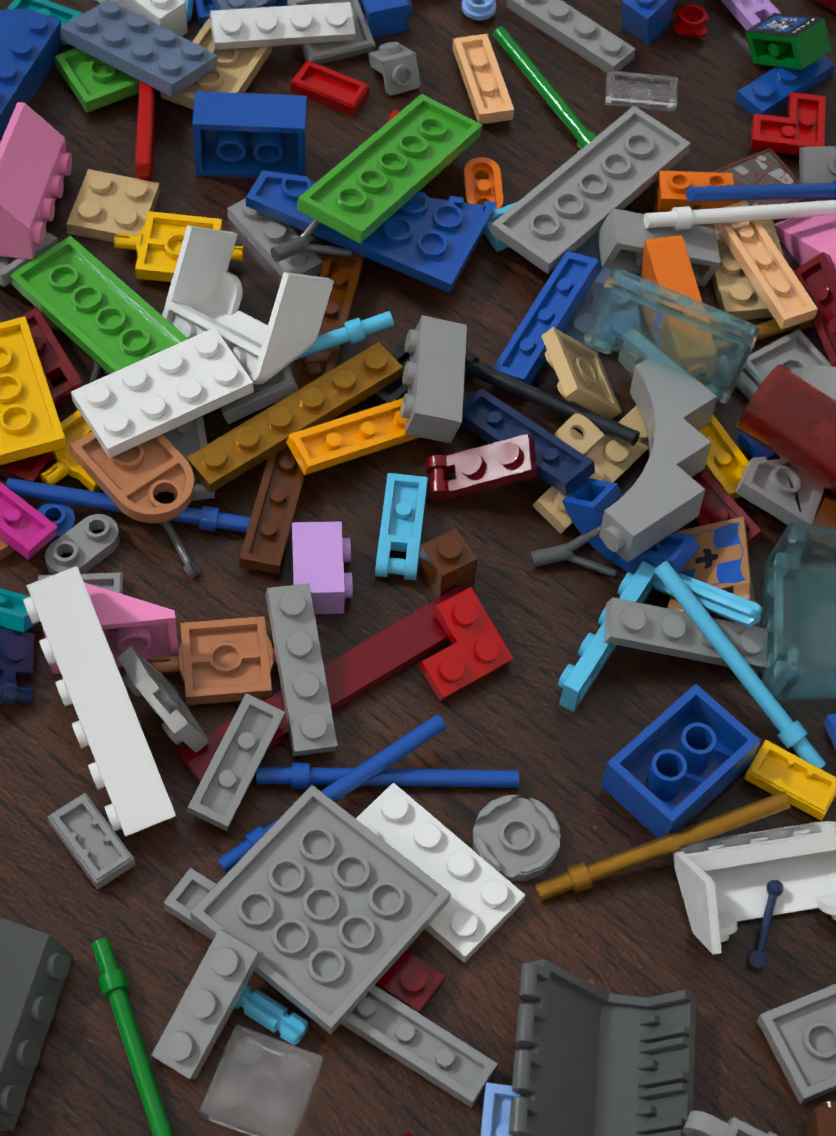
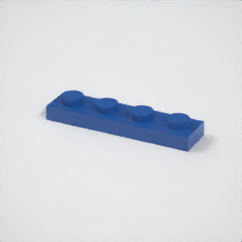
M566 250L493 369L531 385L546 361L545 352L547 349L541 335L552 327L564 332L602 270L599 259Z

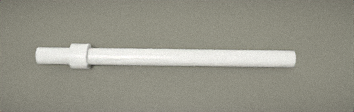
M836 200L692 210L689 206L673 207L669 212L645 213L644 226L645 228L672 227L674 230L691 229L692 225L836 215Z

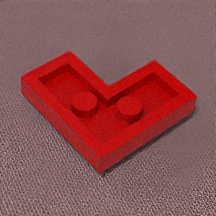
M790 92L787 117L754 113L751 123L750 150L763 151L771 147L775 153L800 156V147H823L825 141L826 96Z
M469 587L433 608L434 614L453 645L423 660L418 666L438 700L442 701L505 666L514 658L473 589Z

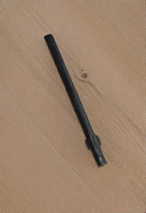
M468 353L465 355L464 377L467 379L475 377L567 418H571L575 413L587 417L603 434L631 446H634L639 439L640 432L479 363L478 357Z

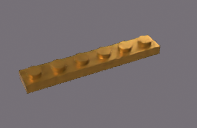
M378 342L187 456L186 460L189 462L193 474L212 493L288 446L286 442L291 433L329 422L401 378L403 366Z

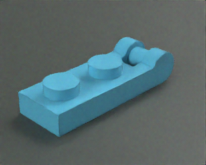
M395 473L387 474L375 576L387 577L388 574L404 575L405 580L416 581L428 477ZM390 551L406 552V559L391 558Z

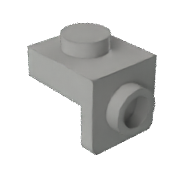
M399 42L382 44L379 46L378 51L368 53L371 67L383 74L385 90L390 96L414 90L421 86L416 53Z

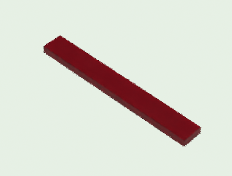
M461 585L457 586L326 663L324 671L331 711L334 712L451 642L434 614L433 608L465 589ZM282 690L263 700L285 712ZM284 714L267 751L289 739L286 714ZM232 719L207 733L206 736L210 742L197 753L188 745L178 750L179 759L198 785Z

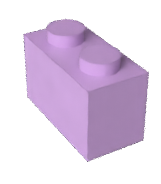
M342 521L293 522V585L309 583L314 614H344L345 598L353 596L352 572L344 573L343 562H351L350 537L342 538Z

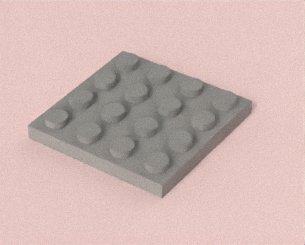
M311 785L190 911L191 920L213 938H215L219 929H223L264 952L254 972L328 1033L332 1034L450 901L451 893Z

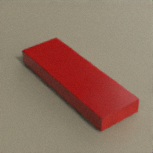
M139 82L135 158L137 179L153 182L156 120L155 89L144 82Z

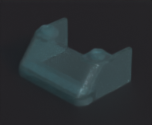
M611 268L585 332L583 344L605 354H611L613 349L621 350L623 348L697 379L717 396L716 400L726 404L734 391L760 329L748 321L621 269Z

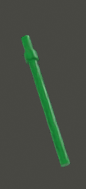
M503 26L496 28L493 32V37L578 140L577 146L581 150L596 138L597 135L587 130Z
M109 938L99 939L92 943L101 973L98 982L103 997L110 1001L152 1135L173 1136L127 995L130 986L126 973L118 967Z

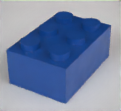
M195 91L192 122L195 175L258 178L264 170L305 176L307 96Z
M695 684L607 762L601 787L654 836L660 838L681 830L752 764L761 740Z

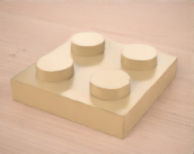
M88 169L67 221L68 234L113 243L116 232L138 235L145 225L147 212H153L160 195V183Z
M554 327L541 335L547 349L545 352L546 360L555 370L559 379L557 388L568 402L574 401L584 408L611 420L622 413L596 351Z

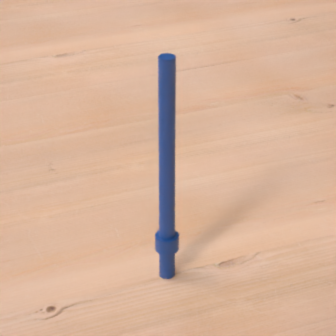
M836 180L832 183L689 186L686 191V198L689 202L832 198L836 200Z
M8 478L6 482V487L18 496L123 513L105 493ZM203 505L202 509L187 507L179 516L170 521L199 525L200 530L216 532V529L219 528L246 533L251 517L219 512L220 508Z
M436 714L321 790V792L332 801L337 802L447 729L446 724ZM278 820L264 829L261 826L257 827L245 835L246 841L217 859L223 871L227 874Z
M292 763V767H258L256 784L292 785L291 789H308L309 785H330L355 768L310 767V763ZM387 768L361 786H390L392 783H395L397 786L518 788L519 770Z

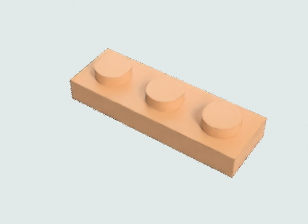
M481 34L453 38L452 49L478 123L487 124L513 120L514 107L488 35Z

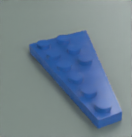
M263 170L246 196V207L305 231L313 221V218L297 210L298 198L316 182H311L308 176ZM418 192L361 244L322 223L312 235L342 248L351 249L356 254L451 293L496 212L497 202L484 201L483 205L464 203V198L450 196L449 200L428 198L425 192Z

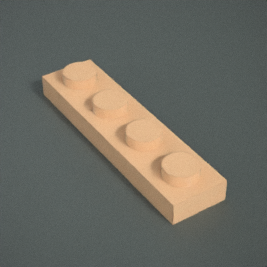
M744 200L721 208L749 206V204ZM759 220L713 224L781 330L815 319L818 308Z

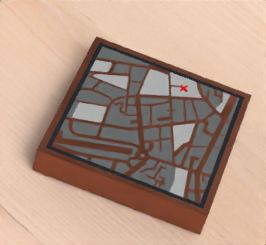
M771 147L712 171L733 173L734 185L801 184ZM810 199L746 201L749 206L810 202ZM735 200V203L741 202V201H744V200Z

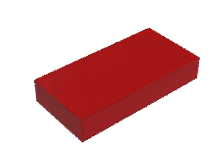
M307 60L290 82V92L307 96L310 100L354 117L370 94V85Z

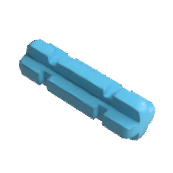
M247 983L235 1008L243 1007L244 1014L273 1033L278 1030L281 1033L280 1037L292 1045H297L308 1030L307 1021L295 1013L289 1015L287 1012L288 1008L258 989L252 991L250 989L252 985Z

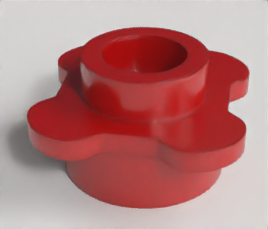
M688 4L676 11L677 23L673 26L675 33L679 35L684 34L689 37L696 36L698 38L706 36L707 28L705 23L709 21V15L704 8L699 5Z

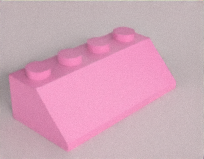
M17 102L0 142V256L33 260L38 245L44 244L47 221H52L54 218L56 198L62 197L64 177L71 174L72 155L66 152L65 137L26 103Z

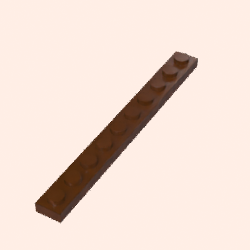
M354 252L350 257L326 254L320 277L330 278L334 280L318 336L344 327V322L349 321L364 268L365 257ZM343 344L296 360L293 375L298 388L301 389L336 368ZM288 446L267 459L239 557V566L242 568L280 575L292 532V523L295 521L307 475L303 474Z

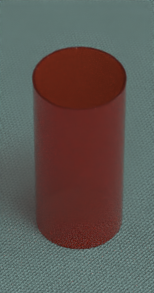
M779 364L766 377L739 418L737 428L836 494V400L782 364Z

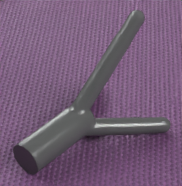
M313 219L300 237L275 246L270 250L275 262L305 251L348 257L352 256L353 252L351 249L316 245L315 243L324 239L314 235L311 236L321 224V222Z
M601 526L584 535L581 534L569 543L531 551L534 567L567 560L611 577L617 575V571L613 568L572 553L575 549L599 536Z

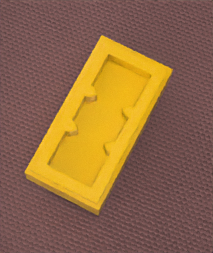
M768 740L764 741L744 777L748 782L772 795L785 791L791 805L820 821L823 820L836 796L835 776Z

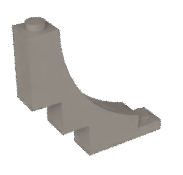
M635 327L623 333L618 361L628 372L633 373L630 395L638 406L645 423L649 442V460L634 485L618 501L604 510L599 535L606 547L616 552L627 563L699 516L705 489L691 477L705 469L711 441L702 435L699 430L711 423L717 399L713 392Z

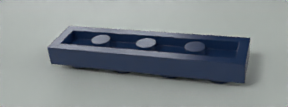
M481 388L463 402L461 425L489 444L529 434L535 443L538 476L565 495H568L595 473L593 460Z

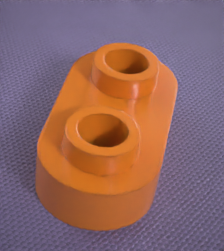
M478 157L468 161L464 167L463 175L465 203L483 205L484 201L497 202L496 210L502 208L503 190L499 165L485 157Z

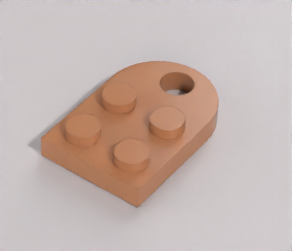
M93 432L70 445V455L124 514L134 520L145 523H160L171 520L186 510L193 498V470L186 458L163 434L111 458H108ZM160 492H171L177 497L168 504L159 503L154 499Z

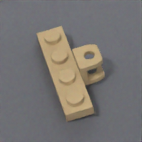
M637 405L618 422L640 432L639 439L634 446L608 435L604 436L587 417L578 413L569 418L555 433L556 437L594 461L595 473L589 478L612 483L649 449L645 423ZM574 428H577V429L581 430V432L583 433V436H582L577 430H575ZM551 486L532 506L562 534L573 523L562 502L568 495Z

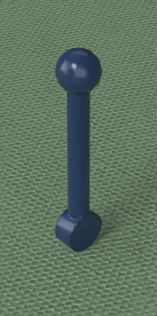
M771 880L766 885L768 899L755 951L749 954L747 958L748 965L754 970L763 968L767 963L764 949L777 897L782 895L784 891L783 884L778 880Z

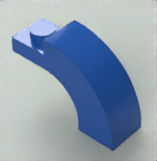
M587 478L562 502L570 519L579 532L584 535L602 525L604 510L618 501L622 494L617 483ZM674 532L627 563L616 552L609 550L599 536L589 541V544L602 556L619 568L635 574L643 561L656 568L663 562L668 561L676 573H678L700 549L696 536Z

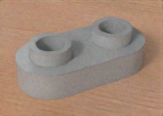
M94 514L84 518L47 548L45 560L49 574L55 575L75 566H78L80 574L87 573L118 547L120 538L117 523L111 517L104 514ZM95 530H104L98 534L92 533ZM63 553L72 554L70 557L67 558L60 557Z

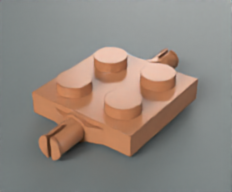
M265 616L180 623L181 644L178 649V655L152 656L153 667L160 673L180 672V677L185 684L186 705L242 701L246 693L257 699H267L272 696L271 674L274 664H277L275 648L272 647V643L266 633Z

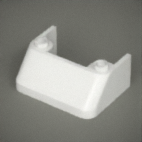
M187 225L162 316L188 339L215 327L253 381V385L264 384L315 344L334 280L283 272L269 324L266 325L238 310L243 295L242 284L236 275L227 271L237 234Z
M814 822L708 839L673 852L674 868L692 933L712 954L722 953L721 942L727 941L729 935L737 931V921L763 917L768 899L766 885L771 880L780 881L784 887L782 895L777 897L773 915L819 908L824 913L831 915L833 920H836V822Z

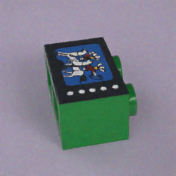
M773 13L745 31L753 64L803 70L832 51L824 17Z

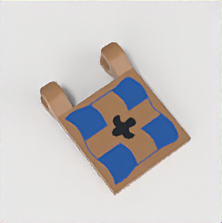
M744 516L676 531L696 536L700 548L679 573L727 592L733 591V594L755 602ZM669 595L668 609L685 612L678 601Z

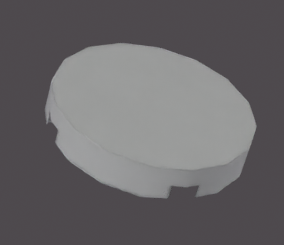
M506 795L492 800L479 812L473 828V850L507 880L527 881L541 876L553 865L560 848V826L553 812L542 802L533 798H529V800L518 798V795Z

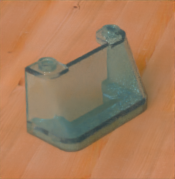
M790 521L767 559L764 571L763 628L768 629L767 668L763 670V683L777 701L836 699V529Z

